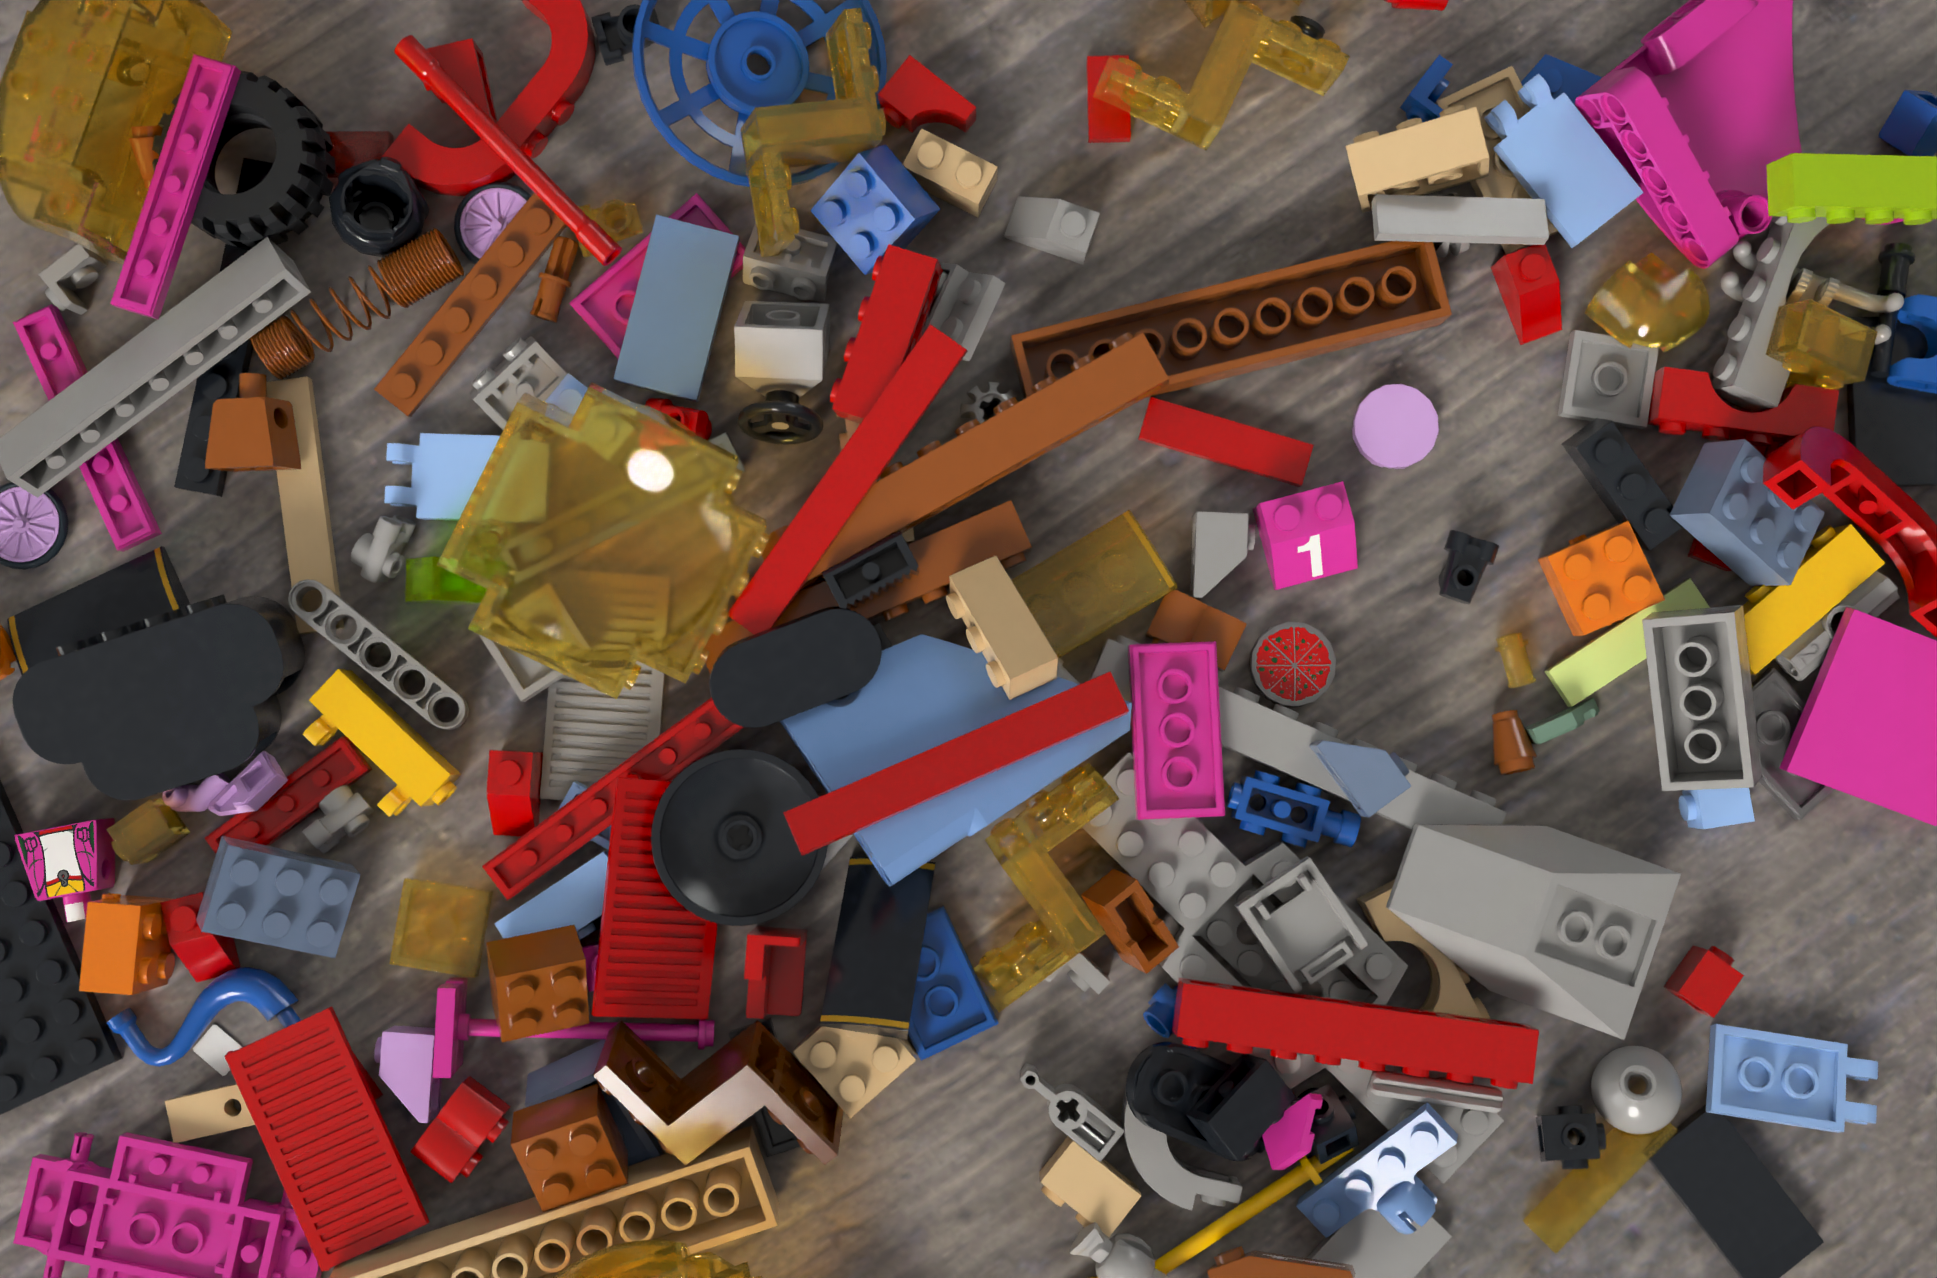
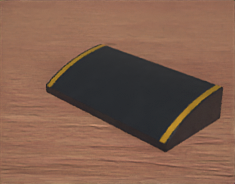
M161 546L8 618L7 624L14 655L21 675H23L35 664L58 657L57 647L139 621L143 629H145L142 620L179 608L183 609L186 616L185 606L191 604L165 547Z
M850 857L820 1026L907 1040L936 862L928 861L894 885L888 886L869 857Z

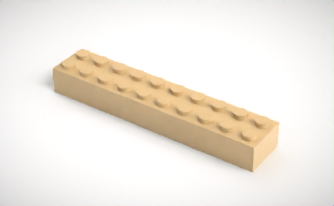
M749 1126L726 1134L686 1166L675 1155L667 1153L628 1166V1184L546 1212L542 1211L536 1197L360 1254L336 1265L329 1278H620L778 1226L779 1201L753 1128Z

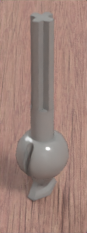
M1096 1222L1082 1228L1070 1247V1254L1088 1256L1096 1261V1275L1098 1278H1170L1155 1268V1258L1152 1249L1140 1237L1130 1233H1122L1107 1239Z

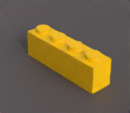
M1852 524L1835 528L1828 525L1814 535L1811 541L1812 546L1807 550L1791 585L1754 586L1746 593L1745 597L1748 601L1743 605L1751 675H1756L1885 564Z

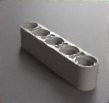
M308 579L299 581L292 587L289 592L288 602L290 608L297 616L431 724L446 730H454L465 724L470 710L465 698L331 589L315 580ZM319 590L323 597L320 608L313 612H306L302 606V598L308 591ZM353 617L357 624L355 634L349 639L341 640L336 634V625L343 618ZM386 644L390 648L391 659L385 666L374 667L369 658L371 650L376 645ZM419 671L425 678V686L418 694L409 695L403 687L404 678L410 672ZM447 698L454 699L459 706V714L451 722H443L437 715V706L442 700Z

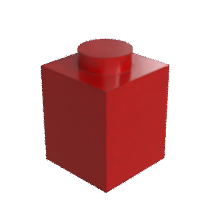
M1693 945L1668 979L1664 988L1697 1012L1714 1018L1744 975L1731 966L1735 960L1719 948L1711 946L1708 950Z

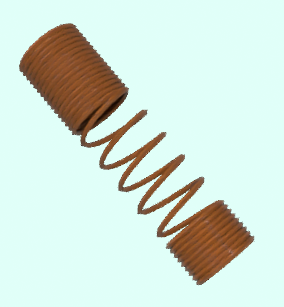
M433 227V230L422 234V237L419 236L418 239L411 240V243L407 242V245L396 249V252L392 251V254L389 253L388 256L385 255V258L381 257V260H377L379 271L391 291L372 266L368 265L367 268L383 297L387 315L381 313L371 303L354 279L349 276L348 280L364 308L368 326L363 325L356 319L337 296L334 289L329 287V291L345 319L349 337L342 335L321 312L314 299L310 298L309 301L326 330L330 348H326L318 342L303 325L296 312L291 309L290 313L299 325L303 335L287 316L281 315V317H277V320H273V322L250 338L261 361L277 379L283 380L287 378V375L291 376V373H295L298 369L313 363L315 354L311 341L320 349L332 352L334 343L330 329L343 340L351 341L353 331L348 316L359 327L371 330L372 320L366 303L379 316L384 319H390L391 308L385 292L398 305L409 308V305L413 306V303L420 302V299L431 295V292L435 293V290L442 289V286L446 287V284L453 283V280L457 281V278L464 276V269L443 234Z

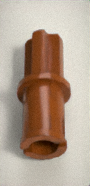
M559 236L554 240L545 273L539 272L538 275L541 278V282L530 315L557 323L566 289L571 288L572 285L568 279L578 250V243L563 236Z

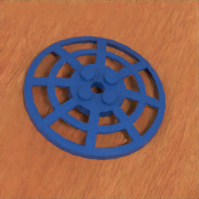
M642 0L634 24L632 41L634 77L641 101L654 126L668 144L689 163L713 177L735 185L759 189L785 188L809 182L830 172L847 159L867 136L878 116L881 106L878 93L886 83L887 63L884 39L878 18L869 0H846L826 14L813 0H789L800 7L813 21L798 32L786 21L776 16L779 0H761L759 11L744 12L738 15L734 14L727 0H691L677 20L674 31L649 21L658 0ZM708 4L721 25L710 44L686 36L693 19ZM854 16H857L862 26L869 50L871 71L869 84L844 80V54L835 29ZM822 37L826 42L830 56L831 77L809 72V58L806 47ZM645 39L670 49V76L679 101L661 110L658 109L653 100L646 77L644 59ZM682 53L706 61V70L710 84L690 94L683 75ZM753 54L764 57L768 62V73L764 75L752 73L747 66V57ZM803 89L827 94L826 101L820 112L805 126L791 105L797 100ZM841 97L866 101L862 116L852 134L838 150L828 156L813 136L819 133L831 119ZM720 99L729 108L738 112L735 134L728 133L715 125L700 109ZM777 115L790 133L787 137L775 140H751L755 117L761 118ZM690 116L694 123L709 136L726 146L732 147L729 170L718 167L694 153L675 135L669 126ZM799 146L814 165L804 171L784 176L756 177L746 175L749 152L757 154L777 153Z

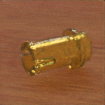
M1522 632L1496 638L1498 646L1494 647L1495 652H1500L1508 679V687L1515 688L1536 682L1525 646L1529 644L1528 639H1523Z

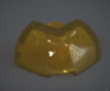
M1651 252L1635 264L1629 260L1621 266L1595 294L1585 314L1614 339L1630 349L1634 343L1649 348L1660 347L1662 352L1677 347L1705 326L1710 312L1708 292L1702 280L1690 267L1681 274H1678Z

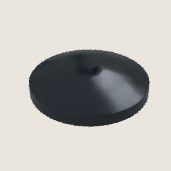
M744 749L726 750L708 755L694 762L670 783L662 795L654 815L651 832L652 854L663 884L670 894L687 910L703 919L729 926L755 925L786 913L796 906L815 884L823 868L828 845L801 856L783 812L818 798L816 791L809 781L793 766L780 758L760 751Z

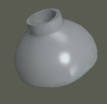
M1624 1046L1609 1052L1599 1061L1592 1075L1591 1094L1596 1109L1613 1127L1631 1134H1648L1662 1129L1676 1116L1682 1100V1085L1676 1069L1663 1055L1643 1046ZM1633 1078L1642 1079L1646 1084L1645 1092L1642 1094L1631 1092L1628 1087L1629 1081Z

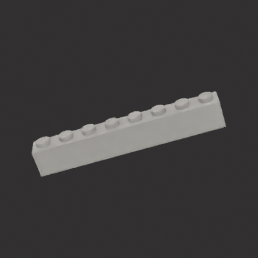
M266 237L161 316L159 320L153 322L0 438V464L6 478L38 498L311 293L294 261L272 240Z

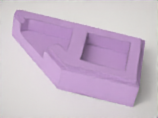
M262 751L208 804L207 808L218 816L257 811L288 779L275 757L266 751Z

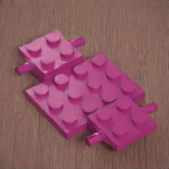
M85 1132L74 1134L71 1155L68 1158H59L45 1154H39L32 1158L13 1243L33 1247L42 1254L47 1255L42 1278H62L65 1261L89 1265L87 1278H321L322 1271L285 1189L281 1202L271 1203L252 1198L244 1202L253 1159L128 1132L119 1136L112 1169L98 1166L88 1160L94 1135Z

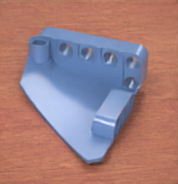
M920 634L882 650L878 670L863 688L849 694L842 700L835 699L783 719L780 722L826 793H830L1079 684L1057 677L1053 681L1009 700L1002 686L996 688L991 682L986 670L988 662L982 652L975 653L971 648ZM1124 700L1129 712L1122 717L853 834L882 879L888 886H892L966 836L974 835L1130 731L1132 702Z

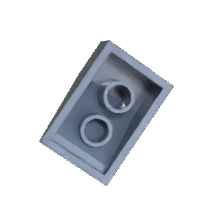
M600 1040L529 1073L527 1077L525 1106L529 1107L598 1084L593 1074L605 1040ZM599 1086L628 1150V1166L664 1155L657 1138L644 1125L637 1124L631 1118L628 1109L613 1095L605 1093Z

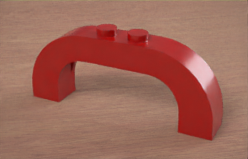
M521 0L527 9L550 27L552 35L551 50L544 65L496 123L530 158L538 157L548 143L547 137L557 125L565 124L574 112V104L585 90L593 71L596 52L594 30L581 0ZM410 124L404 128L382 155V157H390L399 161L402 168L411 176L415 185L433 193L446 196H466L475 188L496 181L507 182L516 175L482 139L462 148L443 147L429 140Z
M1811 427L1768 454L1763 465V484L1792 510L1820 493L1827 497L1889 555L1904 580L1908 593L1909 614L1937 638V525L1929 515L1853 444L1827 428Z

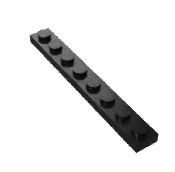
M243 158L236 194L257 186L267 176L273 163ZM225 244L220 272L248 252L250 248L245 244L239 247ZM250 338L197 378L174 485L175 488L222 497L227 471L205 469L213 403L217 399L239 398V374L248 373L253 352Z

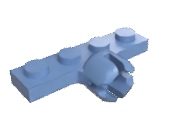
M1427 1102L1322 1180V1183L1314 1186L1299 1197L1296 1207L1326 1238L1368 1209L1378 1211L1397 1232L1406 1235L1411 1234L1417 1230L1411 1223L1415 1221L1422 1227L1436 1211L1435 1204L1437 1203V1197L1417 1177L1416 1173L1457 1143L1458 1134Z

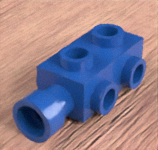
M1255 770L1253 778L1242 776L1240 783L1234 782L1232 784L1227 807L1233 808L1230 817L1241 820L1239 829L1263 836L1266 827L1283 832L1280 841L1306 848L1308 840L1319 842L1320 835L1331 837L1334 843L1350 848L1356 841L1361 823L1360 814L1347 810H1342L1340 813L1328 810L1330 801L1320 798L1322 789L1298 782L1295 790L1278 786L1281 777ZM1255 794L1261 795L1264 799V805L1260 810H1253L1249 804L1250 798ZM1300 806L1304 809L1305 817L1302 821L1296 823L1291 818V811L1294 807Z

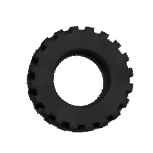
M241 71L191 221L193 225L214 239L218 238L228 245L239 247L245 244L252 249L266 237L278 245L288 241L287 233L292 230L299 235L309 227L305 221L312 214L318 218L324 209V206L320 204L322 196H330L334 185L327 178L328 174L336 172L335 158L328 153L333 148L330 136L322 129L323 124L319 118L290 90L283 88L276 80L265 75L258 78L252 72ZM181 93L171 102L175 105L169 115L163 113L158 123L163 130L161 136H154L152 150L158 153L159 156ZM249 129H271L276 141V155L267 176L257 186L248 191L238 194H221L216 184L215 167L218 156L226 143L237 134ZM159 158L154 159L152 162L154 171Z

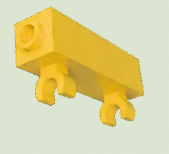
M337 669L309 699L323 715L315 720L302 735L314 746L318 744L324 746L338 729L397 784L377 804L389 817L393 814L398 816L412 799L420 807L431 806L434 803L439 806L457 789L453 783L459 778L461 773L352 670Z

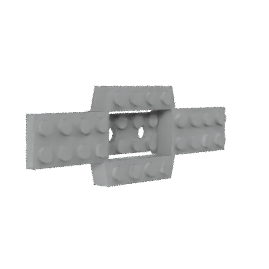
M1127 752L1076 803L1068 814L1133 878L1137 879L1140 885L1181 925L1174 937L1179 948L1160 962V966L1177 983L1179 978L1242 986L1193 937L1201 936L1253 988L1293 993L1258 940L1248 945L1241 943L1237 938V927L1244 919L1235 907V904L1257 890L1252 885V876L1263 886L1296 864L1300 859L1284 843L1278 841L1242 863L1196 817L1136 820L1133 755ZM1293 879L1272 893V895L1283 904L1303 891L1297 880ZM1337 896L1368 943V946L1360 950L1353 943L1350 935L1343 939L1354 956L1342 964L1367 989H1358L1338 968H1335L1316 981L1322 988L1321 997L1386 1005L1408 965ZM1267 898L1261 901L1268 913L1276 909ZM1299 970L1293 973L1300 982V985L1306 981ZM1253 1047V1053L1250 1054L1267 1059L1289 1089L1326 1068L1388 1130H1391L1426 1104L1374 1095L1370 1092V1078L1373 1071L1359 1068V1061L1341 1059V1065L1339 1066L1315 1062V1055L1297 1053L1296 1060L1282 1059L1271 1056V1049ZM1386 1065L1385 1071L1402 1073L1403 1067ZM1430 1070L1429 1078L1448 1080L1446 1079V1072ZM1430 1104L1458 1134V1139L1454 1146L1427 1164L1426 1167L1444 1184L1504 1122L1497 1113Z

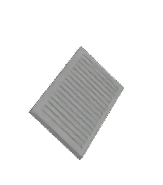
M557 570L556 592L597 656L548 687L540 799L564 800L574 781L590 787L661 735L673 579L670 575L649 576Z

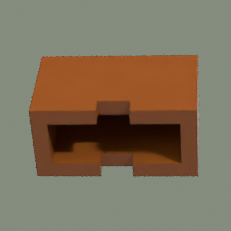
M1112 869L1081 894L1125 963L1147 974L1179 948L1163 920L1159 919L1154 912V905L1137 879Z

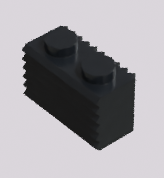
M898 531L821 573L839 607L847 610L851 607L857 608L858 603L865 604L866 599L872 600L874 595L880 596L881 591L888 592L889 586L895 588L897 582L903 584L904 578L911 580L912 574L918 576L920 569L904 537Z

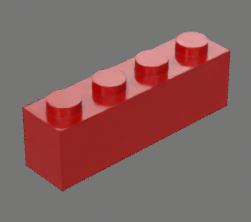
M890 244L887 246L885 255H879L876 259L872 272V280L875 281L871 296H865L861 302L858 313V321L861 322L857 337H851L847 343L844 353V361L847 362L843 378L838 377L835 380L830 394V402L834 403L832 409L840 418L860 424L919 341L943 272L938 259Z

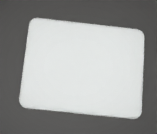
M214 1024L194 1046L193 1051L222 1076H225L230 1071V1068L224 1056L227 1052L236 1051L242 1048V1046Z

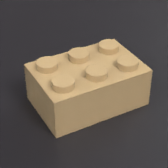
M1465 105L1453 106L1441 111L1439 118L1422 122L1421 118L1410 119L1398 124L1396 131L1379 135L1378 131L1367 132L1355 137L1353 144L1346 145L1362 212L1365 213L1372 210L1371 202L1375 194L1423 196L1488 177L1490 157L1477 107L1466 109Z

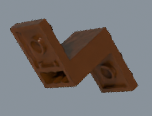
M758 1020L682 1079L623 1021H620L609 1030L593 1076L597 1079L599 1086L605 1093L613 1095L628 1109L631 1118L637 1124L644 1125L658 1138L661 1147L668 1154L675 1155L685 1166L764 1105L776 1123L784 1124L796 1136L799 1145L806 1153L814 1154L824 1165L838 1156L844 1111L816 1078Z

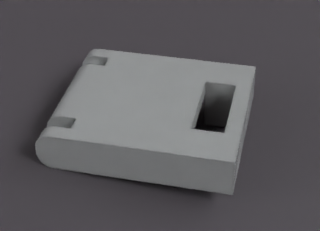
M1308 856L1235 904V907L1294 994L1302 990L1300 982L1293 975L1297 970L1301 972L1306 981L1311 985L1354 956L1343 940L1349 935L1353 943L1360 950L1368 946L1366 939L1312 859ZM1293 879H1296L1303 891L1268 913L1261 901Z

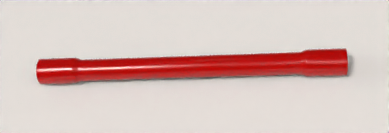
M408 35L400 40L395 47L394 53L420 80L426 82L575 233L578 241L603 266L612 263L621 253L622 247L560 189L442 69L439 61L413 35Z

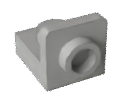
M78 243L39 273V276L48 286L45 294L56 307L62 311L69 309L82 315L88 311V308L74 291L77 288H84L92 284L98 278V272L105 268L107 264L96 251Z
M1072 941L1065 948L1060 943L1057 944L1042 961L1047 966L1042 971V977L1048 982L1052 981L1068 965L1071 970L1067 975L1084 992L1091 987L1099 995L1110 983L1109 976Z

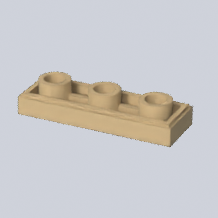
M237 1083L165 1101L171 1134L175 1143L255 1125ZM234 1099L240 1102L241 1111L236 1110L234 1107Z

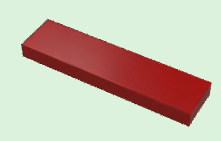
M1153 397L1149 399L1138 440L1297 487H1301L1314 446L1313 444Z
M342 736L287 776L288 781L257 811L236 814L207 835L205 840L215 854L217 853L222 836L270 846L320 809V802L330 792L343 785L350 787L370 772L372 768L348 737Z

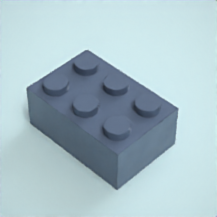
M1746 439L1704 443L1673 506L1670 516L1749 586L1791 585L1825 512L1811 499L1792 510L1764 485L1763 465L1766 458Z
M222 836L196 922L201 932L335 958L361 874L352 864Z

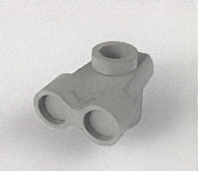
M394 515L393 518L380 516L373 534L365 533L362 535L352 549L351 561L362 567L360 575L375 583L388 582L389 578H395L404 566L405 557L401 555L405 544L409 542L416 523L399 515Z
M343 785L330 792L320 802L319 808L325 816L320 820H315L302 832L316 849L325 854L340 842L339 840L346 834L349 837H354L366 829L371 822L368 816L374 810L360 793L354 794L347 785Z

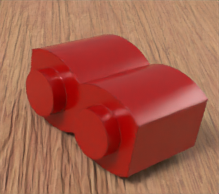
M469 1076L452 1094L410 1153L450 1183H453L460 1174L468 1178L484 1157L478 1152L484 1142L488 1139L494 1143L510 1123L504 1116L511 1106Z

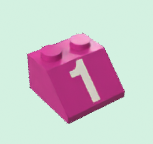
M1343 481L1262 502L1253 508L1274 590L1358 568L1355 522Z

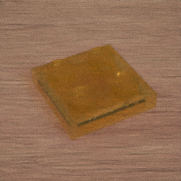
M411 877L404 878L389 964L472 978L479 976L493 891Z

